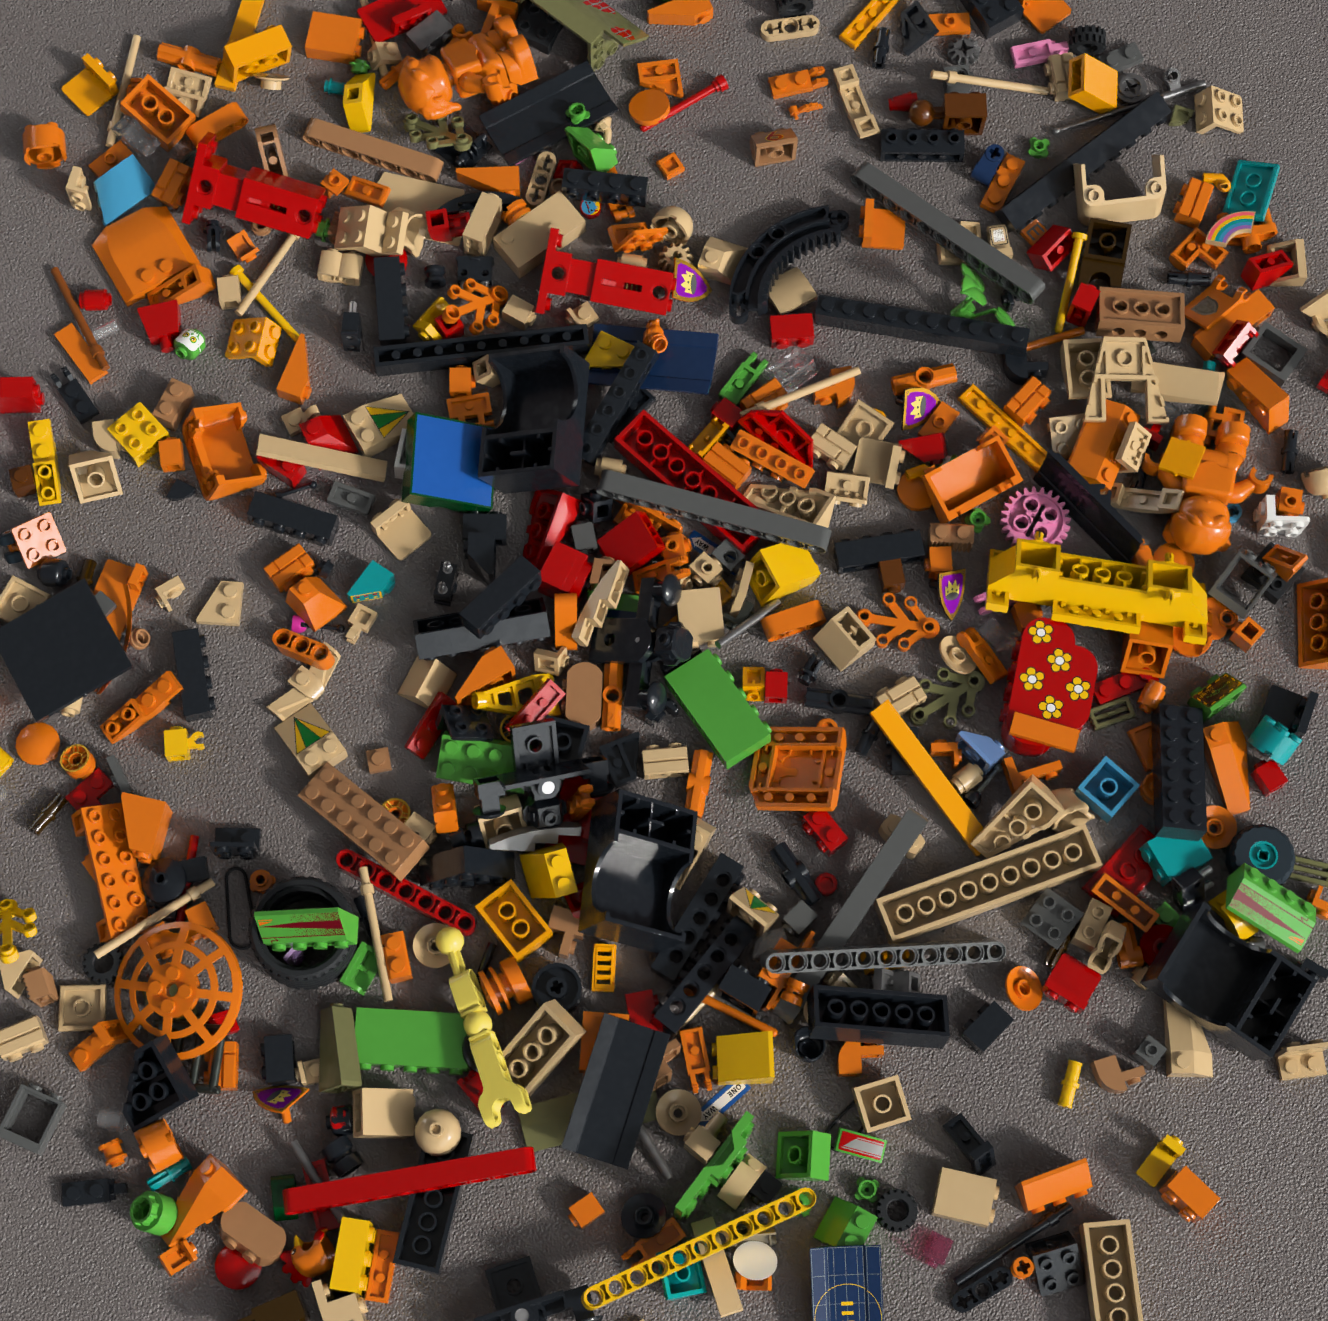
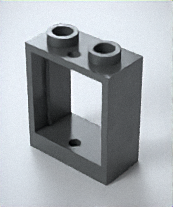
M1265 321L1261 327H1255L1259 335L1257 338L1253 336L1252 340L1246 343L1240 351L1241 355L1237 361L1240 362L1247 357L1281 388L1308 349ZM1262 335L1293 355L1281 372L1250 352Z
M1242 548L1208 594L1244 619L1278 574L1274 572L1276 569L1267 562L1263 564L1256 559L1258 556L1249 549L1245 551ZM1241 558L1268 577L1248 605L1221 586Z
M29 1083L28 1086L21 1084L0 1125V1138L42 1156L67 1105L61 1102L63 1097L50 1092L48 1096L41 1093L43 1088L32 1083ZM28 1095L56 1106L39 1143L11 1132Z

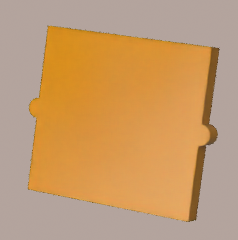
M1171 437L1158 469L1172 473L1174 476L1179 475L1193 480L1206 447L1191 443L1190 440L1185 441Z

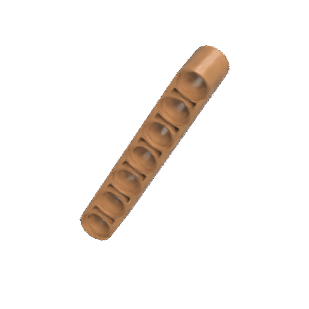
M310 118L302 136V139L310 145L414 179L437 183L444 166L443 161L434 156L317 118Z

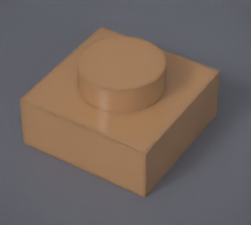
M388 747L366 751L370 774L392 770Z

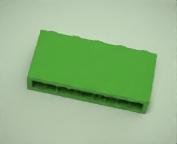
M707 649L664 676L665 685L727 770L771 742L770 733L772 730L766 721L762 722L759 719V712L753 704L749 705L746 701L747 696L743 689L735 686L732 674L728 670L724 671L721 667L722 662L716 653L712 654Z
M357 1007L355 1034L360 1070H371V1067H380L381 1071L392 1072L394 1068H403V1072L417 1073V1069H423L428 1074H440L441 1070L449 1071L450 1075H463V1072H468L469 1070L462 1054L463 1041L467 1035L463 1026L464 1018H461L460 1013Z

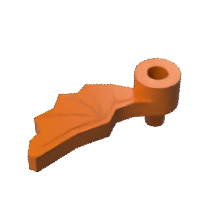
M816 102L805 104L800 108L794 105L789 107L788 110L790 115L795 120H798L800 113L822 109L823 106Z

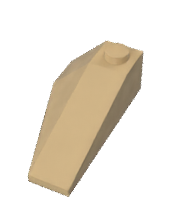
M1032 774L970 844L988 859L1011 847V845L1031 837L1036 832L1049 828L1065 812V809L1050 789Z
M1163 999L1165 1047L1167 1048L1165 1052L1166 1077L1212 1078V1053L1202 1026Z

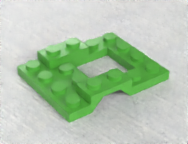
M748 1111L744 1113L732 1129L731 1134L676 1204L673 1215L680 1221L683 1217L689 1218L696 1208V1199L702 1200L709 1191V1185L715 1189L719 1185L723 1187L731 1176L730 1173L734 1169L733 1166L737 1168L745 1158L744 1154L748 1150L745 1145L755 1125L752 1123L754 1116Z

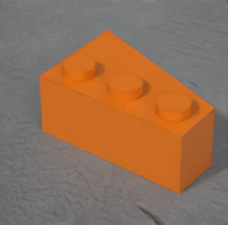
M1246 357L1238 362L1234 368L1231 367L1227 370L1226 384L1228 388L1236 394L1268 435L1288 422L1289 395Z

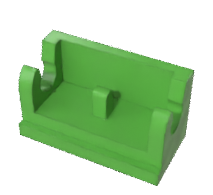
M362 941L340 979L341 985L362 996L365 995L378 971L374 947Z

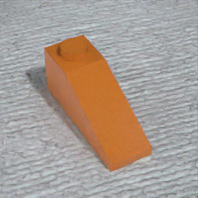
M672 0L647 10L648 24L695 26L705 24L713 18V6L710 0Z
M519 166L456 168L458 182L482 192H502L520 198Z
M194 264L147 293L150 305L177 299L180 305L204 296L215 289L216 285L210 269Z
M302 333L298 337L276 388L278 397L303 405L304 400L310 397L312 391L310 387L307 342L305 335Z

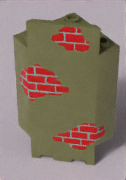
M516 0V1H518V2L521 4L524 0ZM530 0L587 43L588 62L593 71L599 70L603 66L605 59L616 52L619 44L625 47L645 41L649 37L648 34L602 0Z

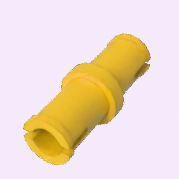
M1068 1060L1065 1078L1061 1080V1085L1063 1086L1057 1105L1072 1109L1075 1091L1079 1089L1080 1085L1078 1084L1082 1063Z

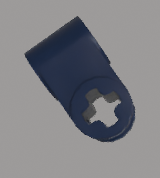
M997 144L988 146L980 161L975 165L970 178L989 187L1003 161V148Z

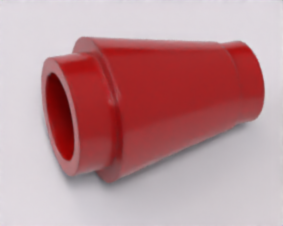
M910 91L889 98V110L909 112L911 104L918 100L917 92L911 93Z

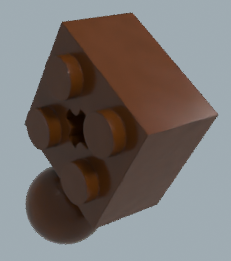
M944 93L941 107H934L929 101L920 99L911 104L908 112L909 118L917 126H926L933 119H940V130L955 128L964 130V135H982L987 119L986 93Z

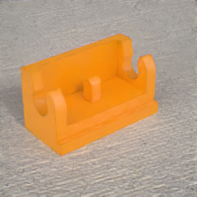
M716 416L712 418L710 423L688 446L701 459L705 457L717 442L721 443L724 440L725 431L729 429V425L725 422L721 425L717 421L718 418Z

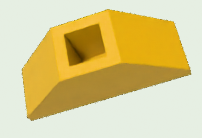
M375 73L355 75L344 85L343 107L349 129L360 133L371 132Z

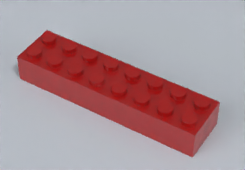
M644 409L614 439V448L654 482L758 509ZM700 522L719 540L723 542L727 539L744 555L761 539Z

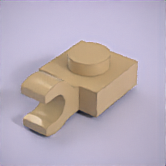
M315 404L307 408L305 412L299 407L282 415L281 418L292 437L301 433L299 424L321 416Z
M358 603L348 619V624L352 627L345 636L347 638L346 641L354 645L361 631L368 633L378 617V613Z

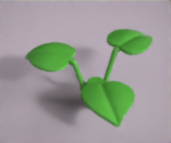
M962 263L960 268L964 277L960 293L968 296L950 311L951 316L975 319L976 317L993 313L1001 324L1015 326L1010 315L999 306L974 314L976 308L972 303L973 300L983 306L987 303L983 294L985 285L977 272L965 263Z

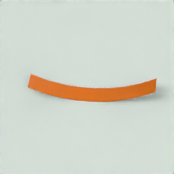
M127 583L123 584L127 604V629L123 644L125 652L129 644L132 628V606ZM111 681L104 684L96 694H101Z

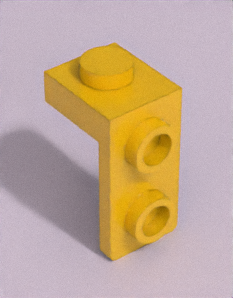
M439 296L412 325L423 341L442 339V336L435 329L434 318L441 315L443 310L449 305L443 297Z
M1167 1134L1162 1137L1138 1168L1136 1174L1151 1187H1155L1173 1162L1186 1150L1182 1146L1183 1142L1174 1135L1169 1136Z

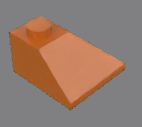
M305 577L290 587L285 601L314 632L347 609L342 600L318 577Z

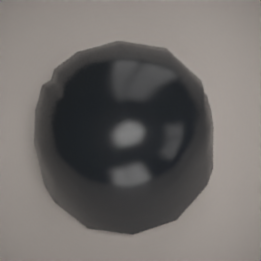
M802 1026L796 1030L791 1040V1049L794 1055L803 1062H816L823 1056L826 1049L825 1040L809 1038L808 1026Z

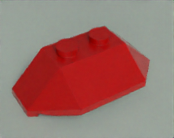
M750 410L738 419L737 422L752 436L813 468V439L783 410Z

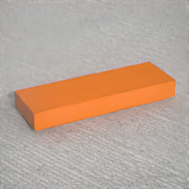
M72 323L54 334L90 385L108 374V371H102L97 360L93 359L89 351V345Z
M1018 712L1014 713L1009 730V735L1071 753L1075 752L1080 730Z
M377 1229L365 1294L366 1301L389 1303L395 1269L393 1259L400 1232Z

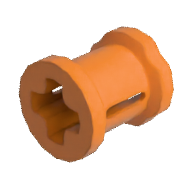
M1023 1256L1012 1262L1010 1271L1013 1277L1021 1280L1033 1273L1034 1265L1028 1257ZM1020 1263L1021 1265L1027 1266V1269L1024 1270V1273L1022 1271H1017V1267L1020 1266Z

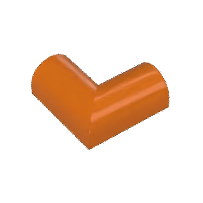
M1196 227L1170 254L1169 261L1176 269L1184 271L1199 257L1216 270L1226 259L1229 252L1223 247L1205 244L1207 235Z

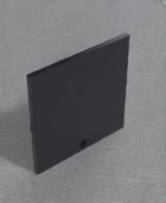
M85 578L0 627V654L37 723L42 722L80 698L86 697L92 691L133 668Z

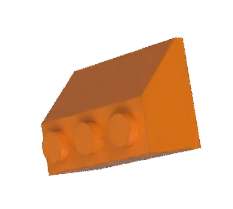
M1083 1158L1022 1181L1014 1187L1024 1212L1031 1211L1032 1215L1044 1211V1206L1053 1203L1054 1207L1066 1203V1197L1074 1195L1076 1199L1088 1194L1087 1190L1093 1186L1087 1159Z

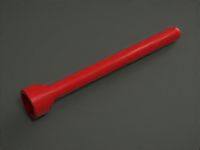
M722 74L714 77L711 85L672 106L668 116L658 122L665 121L713 92L722 93L729 89L726 79ZM640 125V130L642 132H646L647 130L653 128L656 125Z

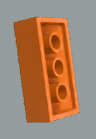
M1106 399V421L1104 423H1083L1068 463L1089 484H1105V488L1100 489V492L1112 489L1121 466L1115 460L1129 422L1136 421L1138 423L1140 415L1127 405Z
M1328 578L1297 584L1299 668L1328 670Z

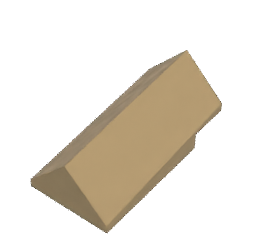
M1153 362L1154 373L1159 382V391L1164 401L1217 406L1225 372ZM1132 381L1131 392L1145 394V382Z

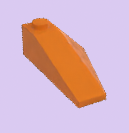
M1239 721L1221 722L1203 728L1204 756L1225 809L1232 815L1249 811L1247 741Z
M210 1153L194 1170L177 1199L178 1215L176 1222L168 1233L161 1235L162 1239L170 1248L174 1247L195 1232V1228L201 1224H209L213 1221L215 1215L221 1211L227 1212L248 1190L224 1163Z

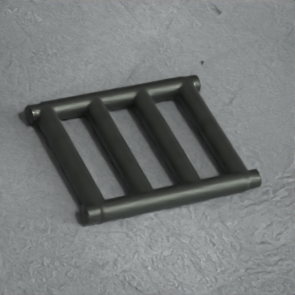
M154 1020L153 1027L162 1030L163 1020ZM172 1021V1030L180 1031L191 1026L189 1022ZM204 1024V1027L214 1034L221 1026L219 1024ZM197 1032L194 1048L204 1043V1040ZM184 1037L174 1039L173 1047L176 1053L182 1052ZM225 1038L214 1048L209 1085L198 1084L202 1055L192 1058L189 1077L198 1093L220 1094L221 1087L218 1086Z

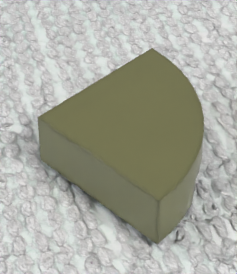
M1174 105L1168 126L1184 125L1192 118L1195 110Z

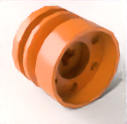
M513 955L499 962L501 969L499 974L491 966L488 967L491 975L489 979H487L483 970L478 972L481 990L489 1006L496 1011L498 1016L503 1014L500 1003L504 1002L508 1011L512 1009L509 1000L514 997L519 1005L533 999L529 986Z

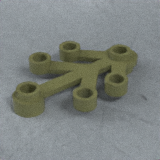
M414 113L407 114L403 120L404 129L409 132L410 141L412 143L426 141L428 149L454 146L457 151H467L473 142L472 137L464 133V119L461 116L451 118V126L455 129L456 134L449 132L446 122L447 116L435 120L438 122L439 128L420 121V118ZM419 129L424 130V131L429 132V133H423V134H422V132H421Z
M942 667L936 675L940 682L948 680L961 685L951 688L932 684L929 679H922L919 682L921 688L922 683L929 685L928 689H923L925 693L930 692L943 696L924 708L916 707L911 711L909 719L915 726L924 725L928 715L949 703L947 715L943 720V726L946 729H953L957 723L955 716L959 696L966 692V703L961 709V714L965 718H971L975 713L974 701L976 693L980 692L985 685L983 675L977 671L961 675L952 673L949 669ZM945 672L947 677L942 678L939 673ZM975 678L978 684L973 685L970 679ZM970 708L972 710V713L967 714L965 713L964 709ZM921 712L923 714V718H917L915 716V713ZM952 719L954 724L948 725L946 720Z

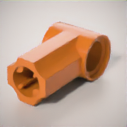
M1120 923L1127 928L1121 950L1116 955L1120 970L1143 966V955L1140 946L1137 945L1133 923Z

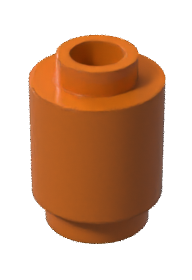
M1150 679L1149 683L1145 684L1137 700V704L1140 705L1139 709L1151 714L1159 703L1161 704L1166 694V686Z

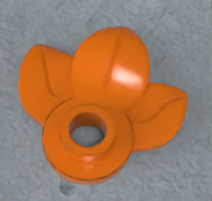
M1213 597L1207 598V615L1213 633V640H1219L1226 635L1227 630L1232 629L1238 622V615L1229 608H1226ZM1223 616H1228L1230 622H1224Z

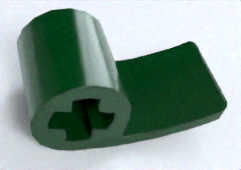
M295 1174L271 1176V1193L275 1221L298 1219V1214L285 1215L282 1190L297 1187Z

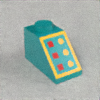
M372 560L347 593L348 600L351 603L383 598L386 593L389 594L395 587L394 574Z

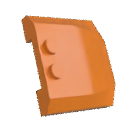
M167 206L145 207L106 226L92 244L95 253L127 307L146 298L145 294L157 288L192 265L197 264L201 266Z
M770 727L772 730L770 733L771 742L754 752L749 789L753 795L756 808L758 810L834 811L838 802L847 746L844 727Z

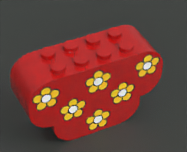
M1045 617L1029 622L1019 641L1016 640L1015 646L1012 648L1010 659L1014 661H1012L1011 667L1008 669L1006 679L1010 682H1008L1003 694V701H1006V703H1004L999 715V722H1002L1001 739L1006 748L1015 754L1028 757L1040 756L1046 753L1050 746L1009 735L1014 713H1022L1081 731L1090 715L1098 672L1095 656L1088 649L1075 645V636L1072 629L1064 622L1053 621L1051 618Z

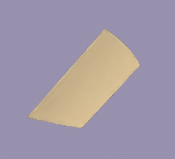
M384 172L378 184L388 186L391 191L383 208L374 207L386 212H391L397 207H401L415 213H421L426 217L425 211L437 210L448 201L464 195V190ZM428 233L425 239L435 241ZM462 236L454 237L453 241L441 243L459 246Z

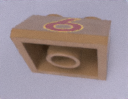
M778 128L772 132H757L750 136V149L755 167L796 159L798 139L792 128Z

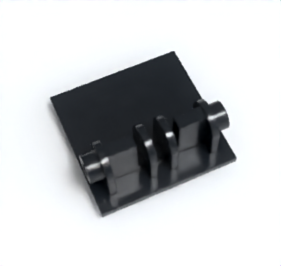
M464 124V133L470 135L473 141L469 150L457 151L454 146L434 149L436 153L455 168H473L493 147V145L486 141L488 137L484 133L477 134Z

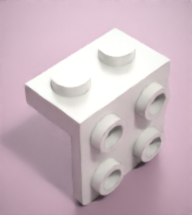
M1266 495L1253 512V521L1257 525V534H1264L1267 537L1276 536L1277 534H1285L1286 537H1297L1310 522L1309 517L1276 516L1275 495Z

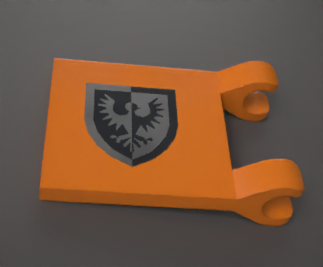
M1217 275L1206 290L1185 306V317L1209 330L1238 304L1245 303L1250 299V296L1246 294L1248 290L1240 287L1232 298L1221 292L1228 287L1227 282L1223 281L1225 276Z

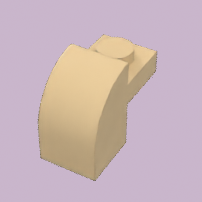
M114 419L92 422L93 437L100 451L112 454L113 459H120V451H127L107 430L115 422Z
M748 1153L717 1196L736 1210L767 1167Z

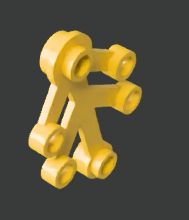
M13 899L0 901V919H2L0 934L2 933L3 943L0 946V960L4 964L13 963L19 957L17 948L13 945L12 930L24 934L27 938L37 934V928L33 923L37 918L35 910L33 908H26L24 910L18 908L17 901ZM15 916L22 918L26 924L12 920V918Z

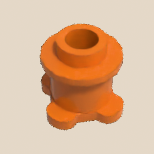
M256 870L250 876V889L252 892L264 894L269 887L272 888V885L276 883V878L266 870ZM260 879H265L264 883L258 884V881Z
M115 1138L98 1147V1150L106 1158V1166L111 1165L112 1168H115L125 1163L124 1159L127 1157V1153H124L122 1150V1139Z

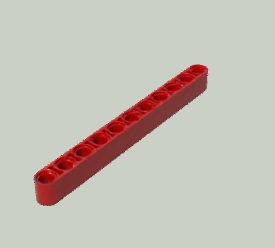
M522 1147L282 1190L285 1215L301 1214L533 1173L537 1171L534 1148Z

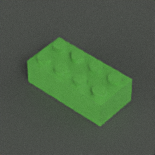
M448 730L443 733L436 778L473 784V779L514 771L511 742L493 739V741L451 740ZM521 788L506 790L522 794L525 792Z

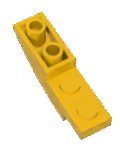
M51 420L28 422L39 506L62 503L57 450L53 439Z

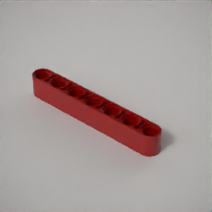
M343 849L337 854L336 862L343 873L361 882L358 868L370 867L373 869L371 875H369L370 883L373 884L375 890L437 923L457 928L463 936H470L475 932V919L470 913L406 879L400 882L385 868L352 850ZM345 857L353 858V862L349 866H343L341 862ZM384 878L392 879L390 886L383 887L380 885ZM404 888L412 890L411 895L406 898L400 896V892ZM423 899H430L432 901L428 908L420 906V902ZM444 909H449L452 912L451 916L447 919L439 916L440 912ZM467 919L471 921V926L468 929H461L459 927L462 920Z

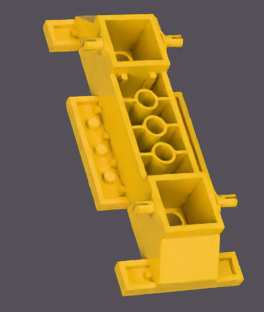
M1039 531L1035 532L1033 540L1017 538L1016 545L1005 551L990 549L986 587V610L1007 613L1010 599L1017 602L1051 606V620L1133 634L1140 633L1141 621L1181 627L1183 628V642L1200 645L1206 644L1208 615L1205 583H1198L1193 578L1192 566L1174 562L1173 553L1171 555L1170 552L1166 553L1164 556L1165 561L1148 559L1147 566L1062 553L1061 545L1043 541L1044 534L1040 532L1039 536Z

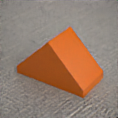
M1276 544L1262 559L1264 562L1271 564L1276 569L1275 572L1287 582L1304 565L1308 556Z

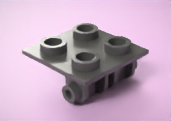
M1047 887L1021 921V924L1058 950L1073 928L1079 925L1084 913Z

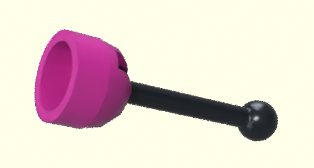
M293 615L291 631L302 633L307 628H310L301 617ZM342 624L338 626L324 625L320 629L337 630V632L343 633L345 626Z

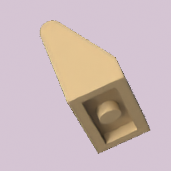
M1293 239L1268 245L1267 253L1278 250L1291 252L1292 262L1294 263L1292 267L1293 275L1278 278L1270 286H1303L1307 279L1304 239Z

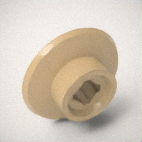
M253 74V77L261 79L260 88L268 90H281L282 81L290 79L289 76L281 74Z

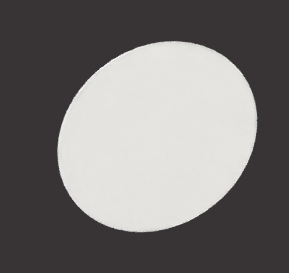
M748 1241L736 1249L733 1263L738 1273L750 1280H763L775 1272L777 1256L774 1250L767 1244L759 1241Z

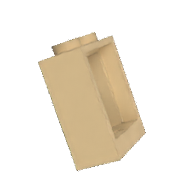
M481 192L462 234L464 252L469 255L486 256L493 237L502 221L501 214L503 212L502 199L496 194Z

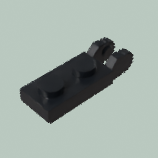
M64 366L61 368L62 372L70 382L62 385L57 375L53 373L50 377L57 386L58 392L82 425L98 415L99 412L77 379H74L67 367Z

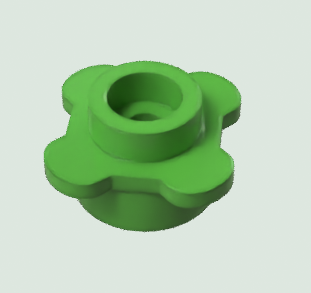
M355 59V62H349V65L352 67L351 72L354 74H367L368 70H371V67H369L365 60Z
M573 103L566 110V116L571 118L572 124H579V122L590 117V112L585 110V106L582 103Z
M1032 137L1029 140L1030 149L1028 154L1038 159L1046 158L1049 154L1047 151V147L1050 144L1049 140H1039Z
M327 218L326 221L321 220L318 226L316 236L321 237L322 242H325L326 237H328V230L331 225L329 222L330 218Z
M975 508L970 516L965 517L964 521L965 524L974 525L975 533H981L982 528L985 525H989L991 520L980 508Z
M863 1177L858 1178L856 1181L858 1188L854 1194L857 1200L865 1199L871 1203L877 1200L876 1192L879 1182L875 1179L871 1181L865 1180Z

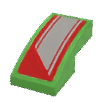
M839 1128L833 1150L882 1163L887 1140Z

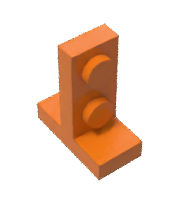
M476 0L477 9L488 12L480 33L493 30V22L496 18L509 14L512 20L516 21L518 17V3L508 0Z
M1012 756L1004 758L1001 763L1012 795L1032 774L1039 780L1045 778L1048 781L1057 778L1063 769L1060 760L1019 773Z
M118 1019L98 1022L92 1027L94 1032L68 1053L80 1072L87 1070L117 1044L127 1043L130 1040Z

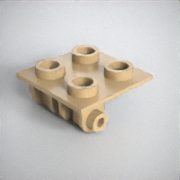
M1084 413L1049 418L1047 430L1051 435L1052 451L1059 453L1064 459L1070 458L1084 423Z

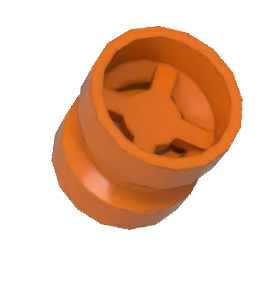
M789 977L787 988L782 992L780 998L801 1007L803 1003L802 997L804 993L808 992L810 986Z

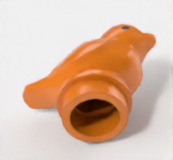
M656 318L655 320L648 321L642 343L658 353H662L666 350L668 341L664 336L663 329L660 327L659 319Z

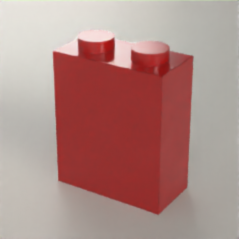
M33 376L0 377V414L41 413V405L45 403L44 392L40 391V385L36 383Z
M635 511L597 540L600 546L599 550L603 556L611 557L615 561L621 560L629 569L627 577L666 549L663 540L646 512Z

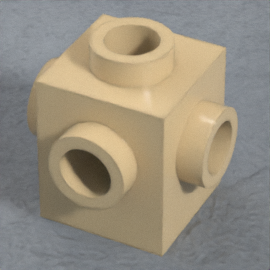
M705 551L689 565L688 569H690L692 580L699 587L709 588L711 585L715 587L722 580V564L715 557L711 558Z

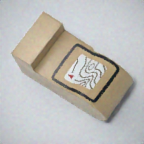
M1005 224L987 226L988 244L1012 259L1013 251L1009 244Z

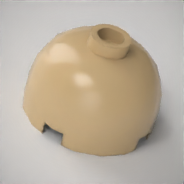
M666 206L655 214L650 229L667 227L668 233L659 242L663 244L665 240L670 243L673 242L675 247H678L680 243L685 246L693 232V221L684 209L677 206Z
M1328 466L1312 469L1309 475H1306L1305 472L1300 473L1303 485L1310 494L1321 496L1322 499L1328 498Z
M433 1109L425 1112L419 1118L415 1125L414 1135L418 1146L423 1152L431 1156H442L450 1154L461 1140V1127L453 1113L445 1109Z

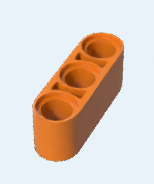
M231 102L190 125L186 130V134L197 149L199 141L207 132L215 133V141L218 142L243 128L248 123V118L237 102Z
M555 593V650H560L562 646L567 647V650H577V642L571 637L577 623V593Z
M813 600L766 616L760 620L767 641L773 642L818 627L826 623L827 620L819 600Z
M284 628L274 632L272 641L283 655L320 670H328L334 665L335 658L325 644ZM288 639L285 644H281L284 640ZM307 647L305 651L300 652L302 648ZM326 654L323 659L319 660L320 656Z

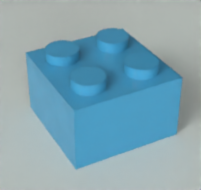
M1105 756L1074 793L1093 812L1108 823L1135 793L1140 784Z

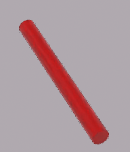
M190 835L186 860L196 858L199 836ZM191 883L185 885L180 897L187 893L186 890L191 888ZM188 903L177 909L175 922H185V910H187Z

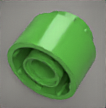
M155 1191L142 1193L134 1199L130 1207V1217L134 1227L156 1236L168 1233L174 1226L178 1215L175 1200L170 1196Z

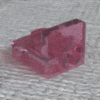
M932 1231L920 1257L925 1259L924 1263L936 1269L937 1266L943 1267L954 1241Z

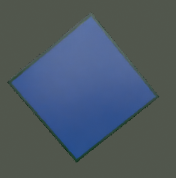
M415 412L407 420L406 467L403 473L401 502L427 507H444L466 514L470 511H479L481 514L490 512L493 509L494 487L478 478L482 428L493 429L494 427Z

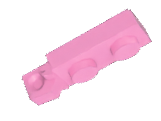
M1051 39L1012 46L1010 47V54L1016 69L1045 63L1050 55L1068 53L1069 47L1067 41L1056 43L1051 41Z

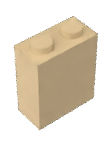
M720 587L682 590L681 598L676 604L678 622H682L684 627L693 636L692 649L699 648V645L716 647L715 641L725 635Z
M360 1088L354 1090L353 1138L405 1139L414 1136L416 1121L413 1112L415 1107L413 1089Z
M942 1167L939 1171L931 1215L986 1228L989 1223H993L995 1209H992L993 1200L998 1199L1000 1186H996V1179Z

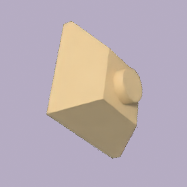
M710 236L699 259L698 270L706 278L731 285L735 269L748 248Z
M89 450L69 455V467L80 504L123 494L112 454Z

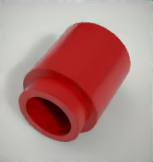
M106 289L85 290L79 293V305L81 309L86 311L108 310V307L112 305V296Z

